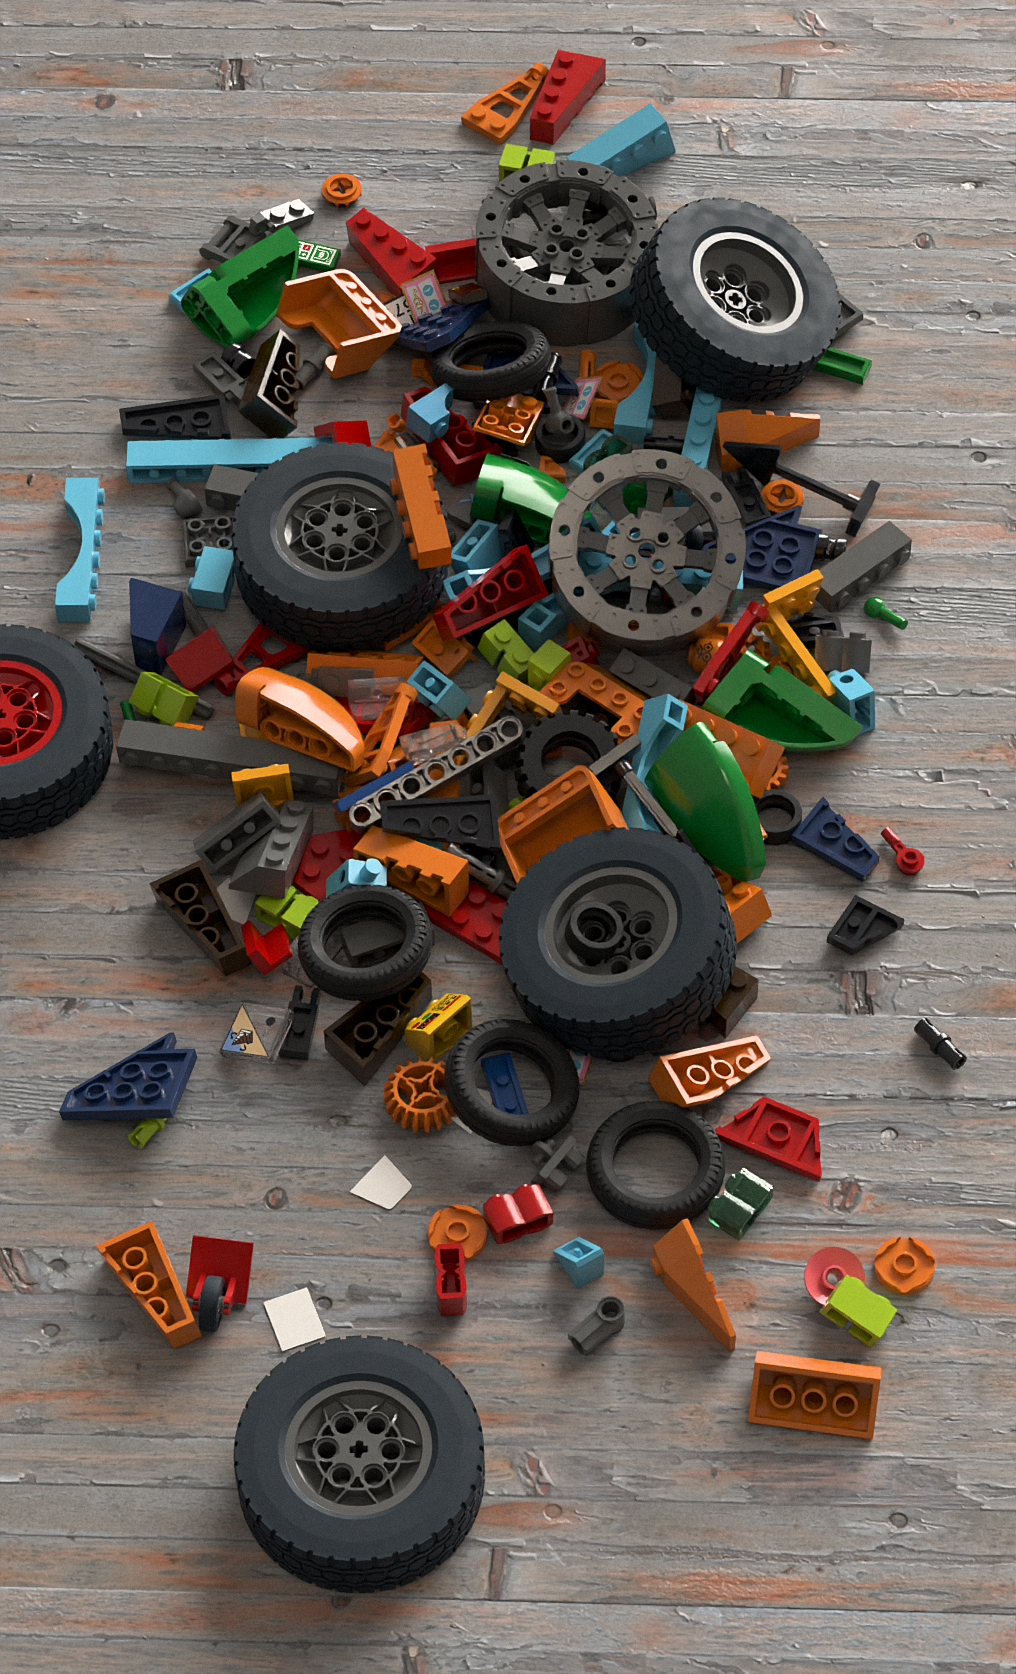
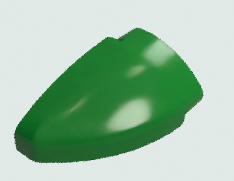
M287 225L222 263L208 277L189 287L181 299V307L184 313L201 332L224 347H228L232 343L242 344L263 330L276 316L284 283L296 278L299 261L298 238Z
M487 453L475 488L469 517L491 523L494 522V519H498L497 524L499 525L506 509H516L532 540L549 544L554 513L561 498L564 499L568 489L553 477L532 466ZM589 510L586 512L585 519L593 516ZM560 527L559 533L561 534L567 527Z
M748 650L740 658L701 708L785 747L784 751L809 753L844 748L850 745L862 730L861 724L782 667L775 665L770 671V664L751 650Z
M698 722L693 724L660 754L649 769L644 783L657 799L658 804L676 825L677 830L681 828L684 830L694 848L702 856L740 881L747 882L758 879L765 868L766 857L760 821L749 786L727 744L724 741L718 742L705 723Z

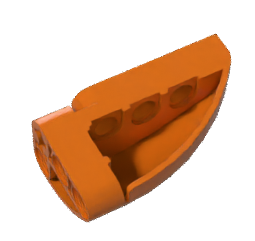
M268 667L254 669L240 679L235 693L236 721L238 723L261 731L263 736L271 742L355 772L364 763L365 747L356 722L341 704L327 693L304 680Z

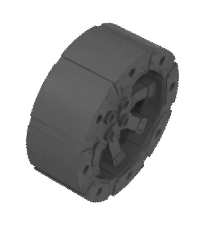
M556 160V163L553 164L537 163L522 168L504 178L496 185L495 191L492 194L489 193L483 201L476 222L475 282L487 291L488 312L497 321H519L536 327L544 334L549 345L569 347L576 346L577 344H593L609 339L627 329L635 322L632 313L633 309H631L630 304L631 294H629L632 272L639 256L659 229L658 224L655 223L656 215L646 196L624 176L620 178L614 175L613 170L582 161ZM566 206L568 207L567 215H564L562 222H560L555 216H551L548 209ZM586 209L605 213V217L594 225L590 223L583 226V215ZM526 213L532 218L538 231L533 230L531 233L515 227L514 223L510 221ZM625 228L629 237L631 236V243L623 244V246H604V243H602L615 232L618 233ZM503 245H512L528 251L531 256L521 259L510 258ZM600 265H619V268H616L608 275H602L595 269V267H600ZM540 273L548 278L549 281H542L531 275ZM578 281H581L583 283L581 285H565L576 283Z
M655 449L631 450V453L624 455L618 453L590 466L568 487L564 499L561 498L554 513L550 529L548 572L549 577L552 578L554 596L567 619L584 636L597 641L598 645L621 653L623 648H626L638 656H658L668 651L673 653L690 646L697 639L706 636L721 621L726 608L730 607L738 588L745 561V530H742L740 523L742 518L733 497L722 482L705 467L702 469L695 465L693 460L673 452ZM628 483L647 484L645 511L643 510L640 520L633 513H629L620 499L621 495L618 489L626 487ZM668 488L685 492L687 497L694 502L689 507V511L677 520H671L663 524V514L661 512L664 496L666 497ZM598 503L603 510L607 511L615 523L618 534L609 533L608 536L591 532L589 528L582 526L586 512L590 511ZM708 522L712 531L716 533V549H707V551L691 550L679 544L684 540V536L699 525L701 527ZM560 527H568L570 533L563 536L559 533ZM638 531L641 534L638 538L631 537V534ZM661 535L667 542L661 543L657 537ZM642 548H649L653 551L654 555L651 558L645 559L639 555L638 551ZM590 550L606 554V557L613 560L604 570L595 575L591 574L585 577L581 566H578V551ZM727 555L735 556L736 562L728 564L725 561V557ZM631 556L634 564L628 565L625 559ZM658 561L663 564V568L660 570L654 568ZM683 568L701 569L703 572L712 574L706 588L703 587L695 596L691 591H687L677 579L678 575L675 570H683ZM627 580L630 583L631 595L625 610L609 605L601 597L606 589L617 582L621 583ZM656 585L660 590H663L673 602L675 609L660 615L647 614V607L645 605L647 593H650L651 586ZM575 588L578 590L583 589L584 595L576 597L573 591ZM693 608L696 610L701 609L702 615L694 617L691 614V610ZM631 621L637 622L639 628L636 631H631L628 628V624Z

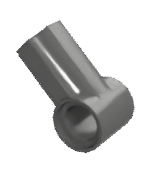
M615 1296L602 1298L598 1302L597 1308L568 1333V1339L581 1354L583 1353L587 1356L610 1334H616L622 1330L625 1324L623 1302ZM608 1312H615L616 1314H618L614 1318H607L604 1316V1314Z

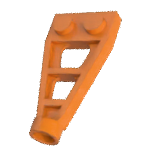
M536 62L523 75L477 101L461 116V123L495 143L503 144L517 130L541 90L549 72L548 68L544 64ZM519 88L528 93L522 101L510 94ZM504 102L514 108L508 118H505L492 111L491 108Z
M399 683L393 696H391L363 740L365 747L364 763L355 772L346 769L341 779L348 787L378 779L386 772L388 767L386 763L392 753L407 708L414 704L418 696V691L414 687L406 683ZM383 740L380 749L372 751L376 743Z

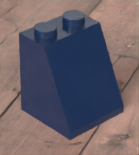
M131 578L129 581L130 629L135 666L147 672L162 675L167 665L165 659L173 653L187 626L183 594L181 591Z

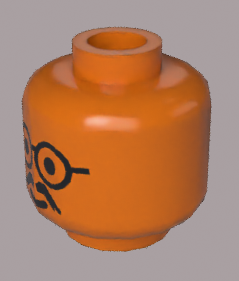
M710 638L697 639L695 644L691 643L688 664L692 665L695 672L702 673L723 641Z

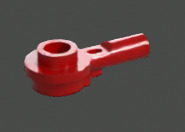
M890 827L885 828L881 832V836L897 854L896 865L899 870L905 875L917 874L924 866L923 854L917 849L906 848Z

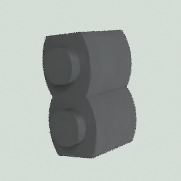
M822 630V635L815 636L814 660L821 670L845 672L854 669L857 673H869L872 639L866 638V633L850 632L849 637L838 636L839 631Z

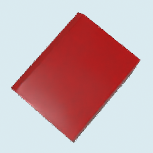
M215 625L203 631L165 659L185 689L192 693L235 664Z

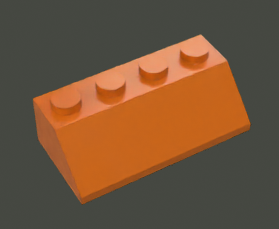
M314 647L308 652L306 674H311V669L319 668V666L374 668V696L384 697V693L393 694L399 683L408 684L406 681L425 660V656L369 650L352 651V649L347 650V652H334V650L330 649L329 651L315 650Z
M757 1351L748 1422L873 1439L881 1368Z

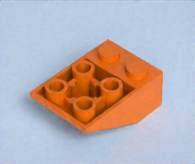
M515 394V396L505 399L501 398V400L490 402L488 400L474 424L473 430L525 446L532 442L535 436L536 425L541 419L545 402L520 394Z
M709 866L719 882L733 919L738 944L769 919L772 913L762 888L740 881L723 871Z

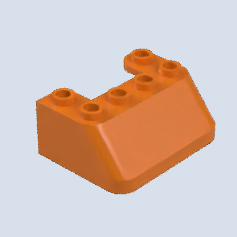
M337 269L284 283L276 316L290 329L312 326L334 349L337 355L329 356L324 365L327 372L334 379L368 370L399 337L401 324L348 270Z
M578 661L566 664L539 691L560 705L570 701L579 692L620 718L611 729V732L614 731L618 737L617 745L634 733L636 736L638 735L644 701L651 699L640 690L614 676L604 667ZM632 756L630 759H628V762H629L631 765H632L633 756Z
M582 765L572 768L498 818L500 845L516 883L519 882L522 876L525 877L527 875L526 871L535 862L539 863L541 857L549 851H555L557 846L566 841L571 842L574 841L573 838L586 833L590 835L593 831L606 829V831L619 827L628 829L621 811L596 776L587 767Z

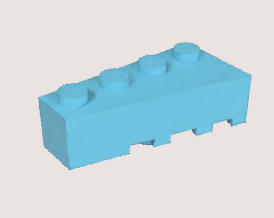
M650 103L567 156V160L600 165L613 170L614 175L620 177L676 152L667 121Z

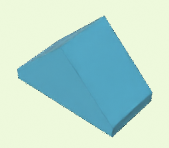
M577 1237L553 1250L555 1257L577 1288L604 1274V1252L602 1248L581 1237Z

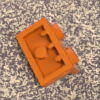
M433 619L411 642L450 679L469 658L474 663L478 659L472 653L475 648L463 637L460 641L456 638L442 641Z

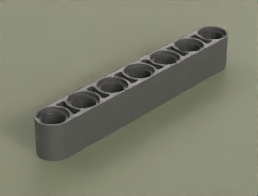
M506 716L358 801L349 811L351 828L358 833H366L372 825L376 827L382 825L379 802L384 798L392 800L428 798L516 747L522 738L523 726L520 720L513 716ZM512 727L517 731V734L513 737H506L502 730ZM487 741L492 744L493 748L489 751H481L478 748V744ZM463 755L468 759V763L459 766L453 762V759L456 756ZM435 769L440 770L444 773V776L439 780H433L429 777V772ZM408 784H415L419 787V791L415 794H408L404 791V787ZM360 812H365L370 816V819L365 823H359L354 818Z

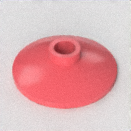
M827 1247L817 1251L809 1259L804 1270L806 1289L810 1296L821 1305L825 1304L836 1284L832 1285L828 1282L827 1276L829 1274L837 1278V1283L847 1274L850 1277L861 1280L865 1284V1272L861 1262L852 1252L841 1247Z

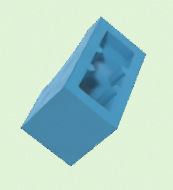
M445 383L408 406L406 426L427 443L444 436L449 428L450 412L448 409L452 407L454 389Z

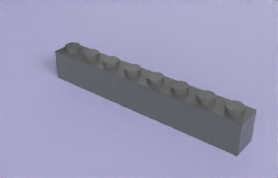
M126 719L124 720L116 745L119 763L129 766L151 767L156 770L178 771L183 774L205 775L210 778L232 779L231 772L263 768L273 764H288L292 790L313 791L322 795L339 794L342 784L341 779L346 770L269 740Z

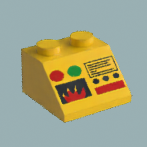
M446 993L439 1000L436 999L431 1002L427 1010L420 1017L413 1018L405 1028L406 1045L426 1062L432 1056L435 1063L455 1045L462 1035L472 1029L471 998L464 994Z

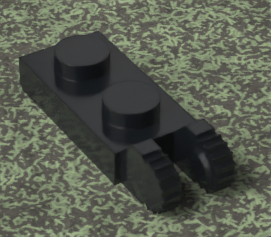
M743 466L737 468L739 482L736 483L728 470L721 472L723 484L739 509L744 527L771 517L753 478H750Z
M295 986L292 1001H289L278 1051L279 1057L308 1061L319 1013L321 990L314 987L309 1004L301 1003L304 995L303 986Z

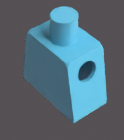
M854 669L842 673L838 670L830 672L827 678L835 688V694L831 698V703L862 725V730L858 735L875 729V690Z
M370 858L366 862L348 859L326 879V898L337 891H342V889L352 886L357 887V885L387 886V868L374 858Z

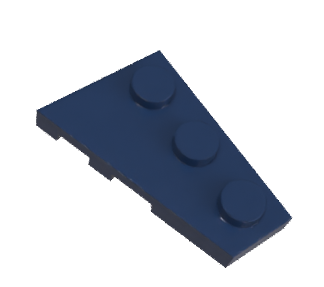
M822 797L793 832L791 842L864 882L878 865L880 856L858 833H854L845 824L846 820L840 814H836L829 807V802Z

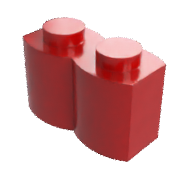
M539 1184L522 1185L512 1194L494 1195L483 1204V1216L497 1244L514 1241L525 1234L539 1232L553 1224V1211Z
M460 1243L438 1244L434 1255L438 1311L441 1316L464 1315L467 1309L464 1249Z

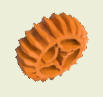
M419 1056L416 1063H412L407 1059L405 1062L406 1067L397 1064L395 1068L396 1073L389 1072L388 1082L384 1084L383 1095L386 1112L388 1115H392L394 1124L401 1122L403 1130L412 1126L414 1133L419 1128H424L427 1134L430 1131V1127H435L440 1131L441 1123L450 1125L451 1117H457V1114L453 1111L447 1095L446 1097L441 1095L440 1091L436 1089V1086L440 1085L445 1090V1063L443 1060L434 1064L432 1056L427 1062H423ZM401 1093L410 1100L409 1106L401 1100Z

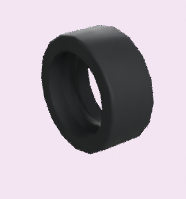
M569 414L574 421V429L570 433L576 438L569 444L554 445L545 439V436L549 433L545 427L547 416L543 417L535 429L537 453L541 456L551 457L556 463L569 462L585 445V428L583 423L576 416ZM566 421L563 422L562 428H565Z
M772 789L764 791L761 799L755 796L753 801L757 814L768 808H780L792 816L791 822L780 827H771L760 821L762 828L768 835L763 842L768 845H781L790 842L793 832L802 821L800 802L792 794L783 790Z
M587 902L574 909L566 924L564 936L567 945L578 956L592 961L604 960L613 955L623 937L624 926L621 917L611 907L603 903ZM582 920L598 921L609 931V941L597 943L586 939L579 932L578 923Z

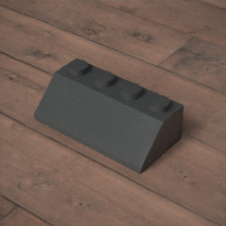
M285 800L277 805L276 808L279 811L281 822L244 849L229 882V889L285 899L305 852L310 835L313 833L314 804L303 803L297 800Z

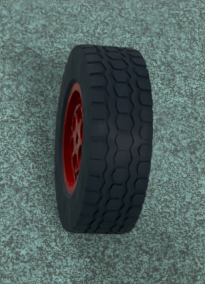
M0 624V840L13 836L15 839L28 836V833L36 834L45 831L46 827L50 826L52 828L62 823L65 817L68 819L78 812V808H82L91 799V794L95 795L101 786V782L104 781L113 752V730L106 690L99 673L89 658L87 659L86 655L77 647L75 648L72 643L64 638L60 639L56 634L48 631L44 633L39 628L30 626L25 628L24 625L11 624V626Z

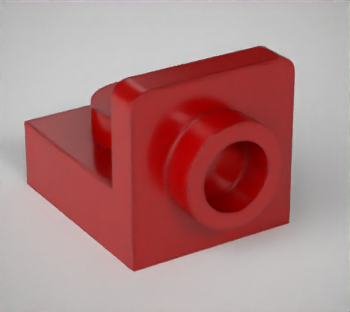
M581 635L561 646L571 653V662L578 661L600 665L597 657L600 656L597 647L592 641L588 643Z

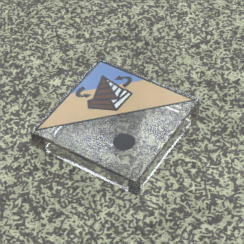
M241 1002L221 1045L220 1054L227 1058L274 1064L295 1014L291 1009Z

